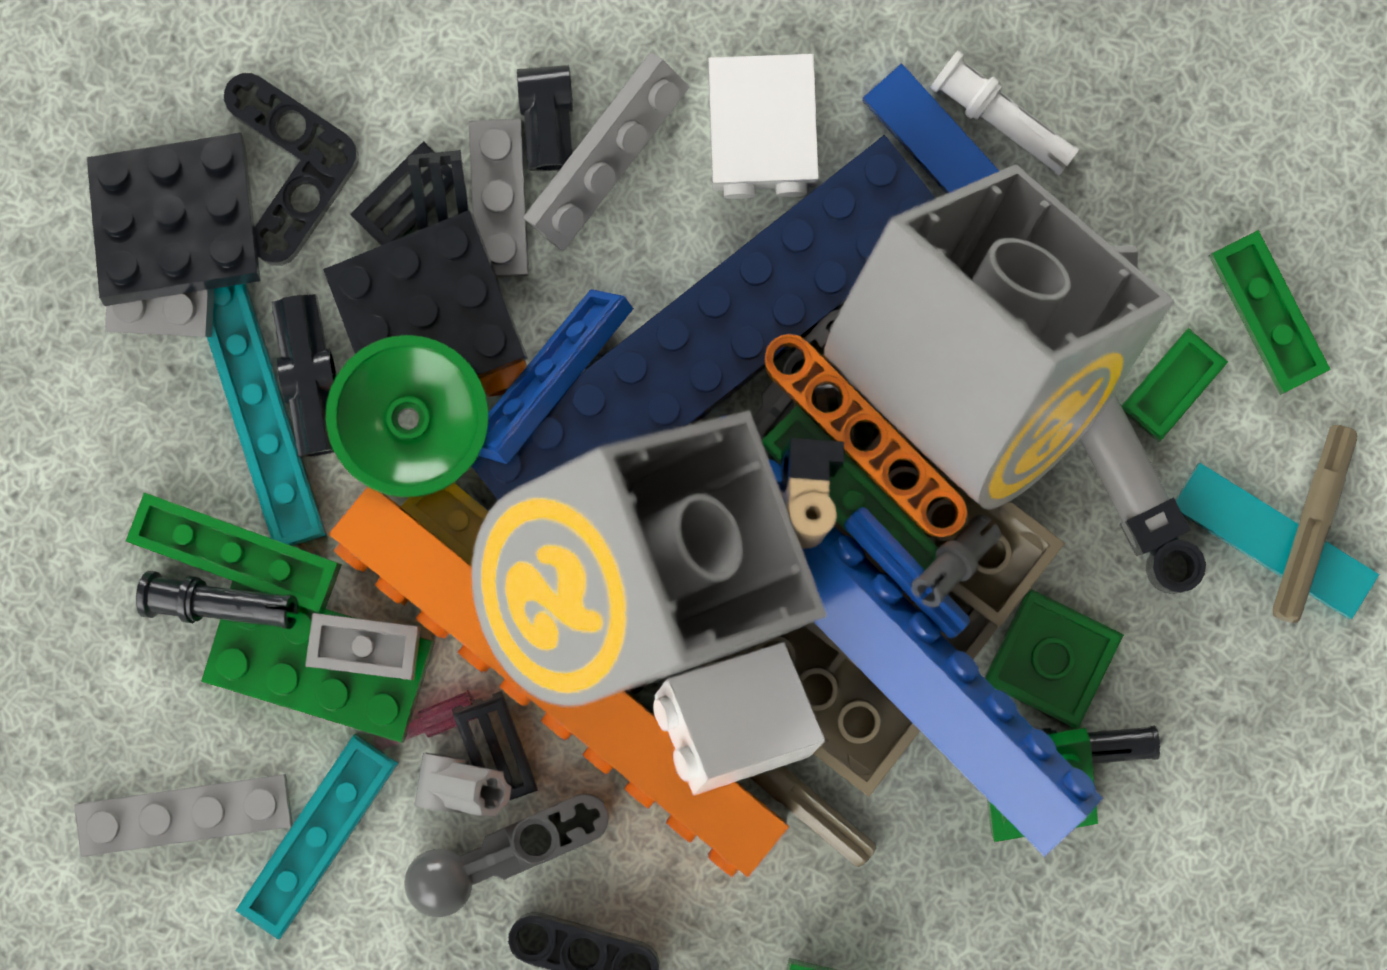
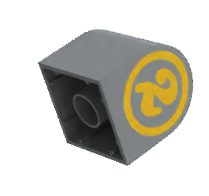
M1015 164L890 219L830 330L825 344L824 359L878 413L984 509H993L1004 505L1030 488L1050 471L1083 437L1115 395L1174 303V300Z
M750 411L600 447L505 495L486 516L475 543L472 561V588L477 615L486 640L502 667L521 687L537 698L556 705L577 706L590 703L736 654L827 617Z

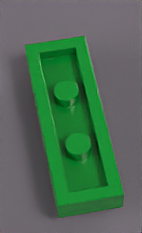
M1259 230L1209 255L1280 395L1331 370Z

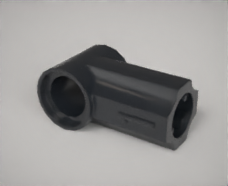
M569 65L517 69L520 114L524 115L525 144L529 171L560 170L572 154L569 112L573 111L570 67Z

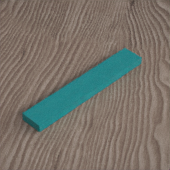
M247 284L214 289L211 337H207L270 537L293 547L325 537L327 534L303 459L298 457L295 434Z

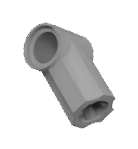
M423 753L414 805L439 811L455 813L464 811L465 813L478 816L496 817L498 811L509 803L511 786L506 783L502 771L469 765L470 760Z

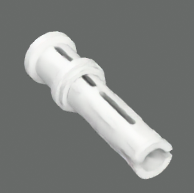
M957 50L930 86V89L935 93L941 90L966 108L965 115L970 119L973 117L977 120L981 116L1059 176L1076 155L1079 148L1071 145L999 90L1002 86L998 84L999 80L995 77L989 79L984 77L964 62V54Z

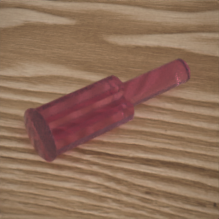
M466 690L462 694L418 711L419 718L410 722L405 740L423 733L429 738L457 727L452 708L460 705L463 708L472 705V701L475 699L470 691ZM378 735L373 739L375 747L380 751L400 743Z

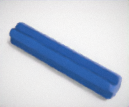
M858 508L845 521V529L947 637H956L968 626L970 622L969 616L948 594L937 607H929L922 603L924 598L934 589L932 585L927 587L918 598L914 595L911 584L925 570L867 508Z

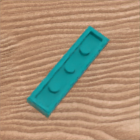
M1198 463L1175 499L1183 516L1282 578L1299 524L1207 466ZM1325 541L1308 595L1348 620L1353 619L1380 574Z
M354 734L235 911L280 940L399 762L357 734Z

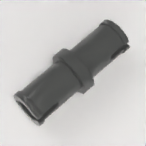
M984 515L974 516L966 528L954 540H948L938 548L936 559L912 582V591L917 598L930 585L934 587L922 601L924 605L929 607L939 606L947 594L960 581H966L974 575L978 568L977 562L993 545L999 542L1001 532L996 524L983 537L980 535V532L991 521L989 517Z

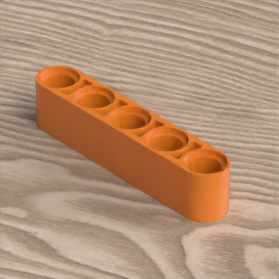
M787 334L777 337L770 343L766 350L764 362L766 372L770 378L832 441L844 442V453L923 532L932 537L942 538L951 536L961 529L967 516L966 504L962 497L806 340L797 335ZM782 347H795L802 353L805 363L796 374H783L774 366L773 357ZM823 384L836 387L842 396L840 408L832 413H823L817 410L812 404L811 399L815 388ZM857 423H871L879 431V444L872 451H859L850 442V430ZM906 460L914 465L918 477L913 488L900 490L892 486L888 479V470L893 462ZM936 498L947 499L955 508V520L949 527L944 529L934 527L927 519V506L930 501Z

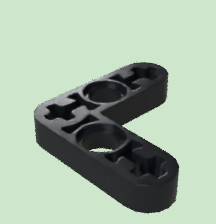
M241 73L234 76L225 87L224 102L227 109L237 120L299 160V163L255 226L258 257L263 262L272 266H282L290 263L298 255L350 179L358 165L359 152L353 140L346 133L260 76L253 73ZM253 86L259 87L256 95L270 108H272L275 98L282 101L270 112L266 126L263 127L258 124L265 118V115L255 107L248 105L243 111L238 109L241 101L236 94L241 88L245 91H250ZM289 113H297L306 121L304 134L294 141L282 139L277 132L279 120ZM317 127L325 130L318 138L327 146L335 148L339 143L345 144L342 152L346 156L347 161L344 165L333 163L330 168L325 167L326 157L312 145L309 155L301 152L313 141ZM301 185H312L318 189L320 194V201L317 207L307 213L296 211L291 204L293 191ZM283 208L294 220L305 223V225L299 232L292 224L289 226L283 237L289 244L284 252L275 249L271 254L265 253L268 248L267 242L263 239L267 231L274 234L278 233L286 222L283 218L276 216L280 209Z

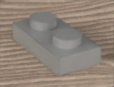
M214 289L106 306L105 332L211 337Z
M313 613L306 666L414 680L421 627Z

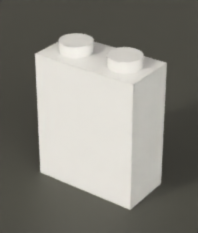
M814 54L709 57L708 75L713 191L723 190L724 198L728 199L754 197L755 189L776 188V196L779 197L807 195V187H817L818 183Z
M784 642L668 678L654 695L656 720L662 730H668L675 747L674 763L676 770L683 781L689 782L693 795L809 758L825 742Z

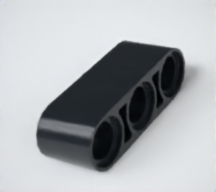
M530 912L522 915L515 921L508 936L510 950L518 960L548 970H621L620 964L622 959L631 953H640L646 956L650 962L651 970H659L660 961L657 952L643 941L541 912ZM534 923L546 930L548 944L544 949L529 951L522 946L519 940V931L524 925ZM588 938L594 941L600 952L599 959L589 966H581L575 963L570 955V945L575 940Z

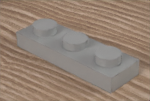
M521 118L469 121L473 215L497 278L529 276L526 220L523 219L526 214Z

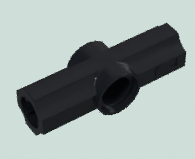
M316 294L295 295L271 302L272 314L281 357L277 358L278 375L284 401L286 404L289 403L298 457H316L335 453L326 427V406L331 386L337 374H335L336 369L330 348L327 349L318 296Z

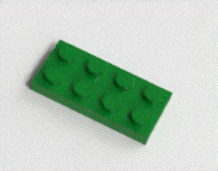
M232 581L230 589L264 593ZM299 606L298 614L287 613V617L297 619L294 627L290 630L277 626L220 619L201 682L400 743L405 742L435 641L420 637L414 680L307 667L306 659L313 613H321ZM325 609L324 615L355 618L329 609Z

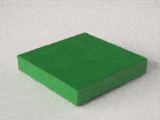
M1029 589L1023 597L984 678L996 690L1003 691L1008 696L1075 729H1079L1124 634L1039 592Z

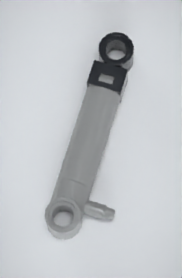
M1114 395L1080 441L1122 520L1120 526L1135 555L1140 556L1150 552L1146 561V573L1150 583L1154 588L1163 593L1177 594L1192 590L1200 584L1205 575L1206 562L1204 555L1196 545L1189 541L1178 539L1179 536L1191 531L1174 497L1169 499L1119 400ZM1171 552L1181 555L1187 564V573L1180 582L1172 581L1164 573L1163 562Z

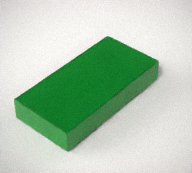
M1188 328L1121 406L1128 417L1155 440L1160 442L1220 373L1228 361Z

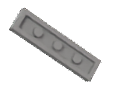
M650 52L524 215L523 219L551 244L564 251L690 87L662 58Z
M286 774L74 804L81 857L287 828L293 825Z

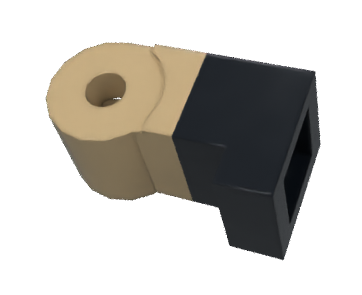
M790 438L781 453V495L801 548H812L820 544L835 524L836 509L829 498V477H834L844 463V442Z

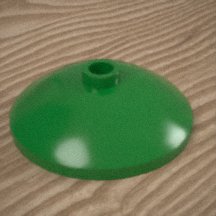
M411 335L393 336L364 347L353 355L341 368L328 395L326 427L331 446L338 460L360 483L390 496L420 497L438 492L460 479L474 464L487 435L488 404L485 391L476 372L455 350L426 337ZM405 410H413L419 416L418 424L412 429H404L399 425V415Z

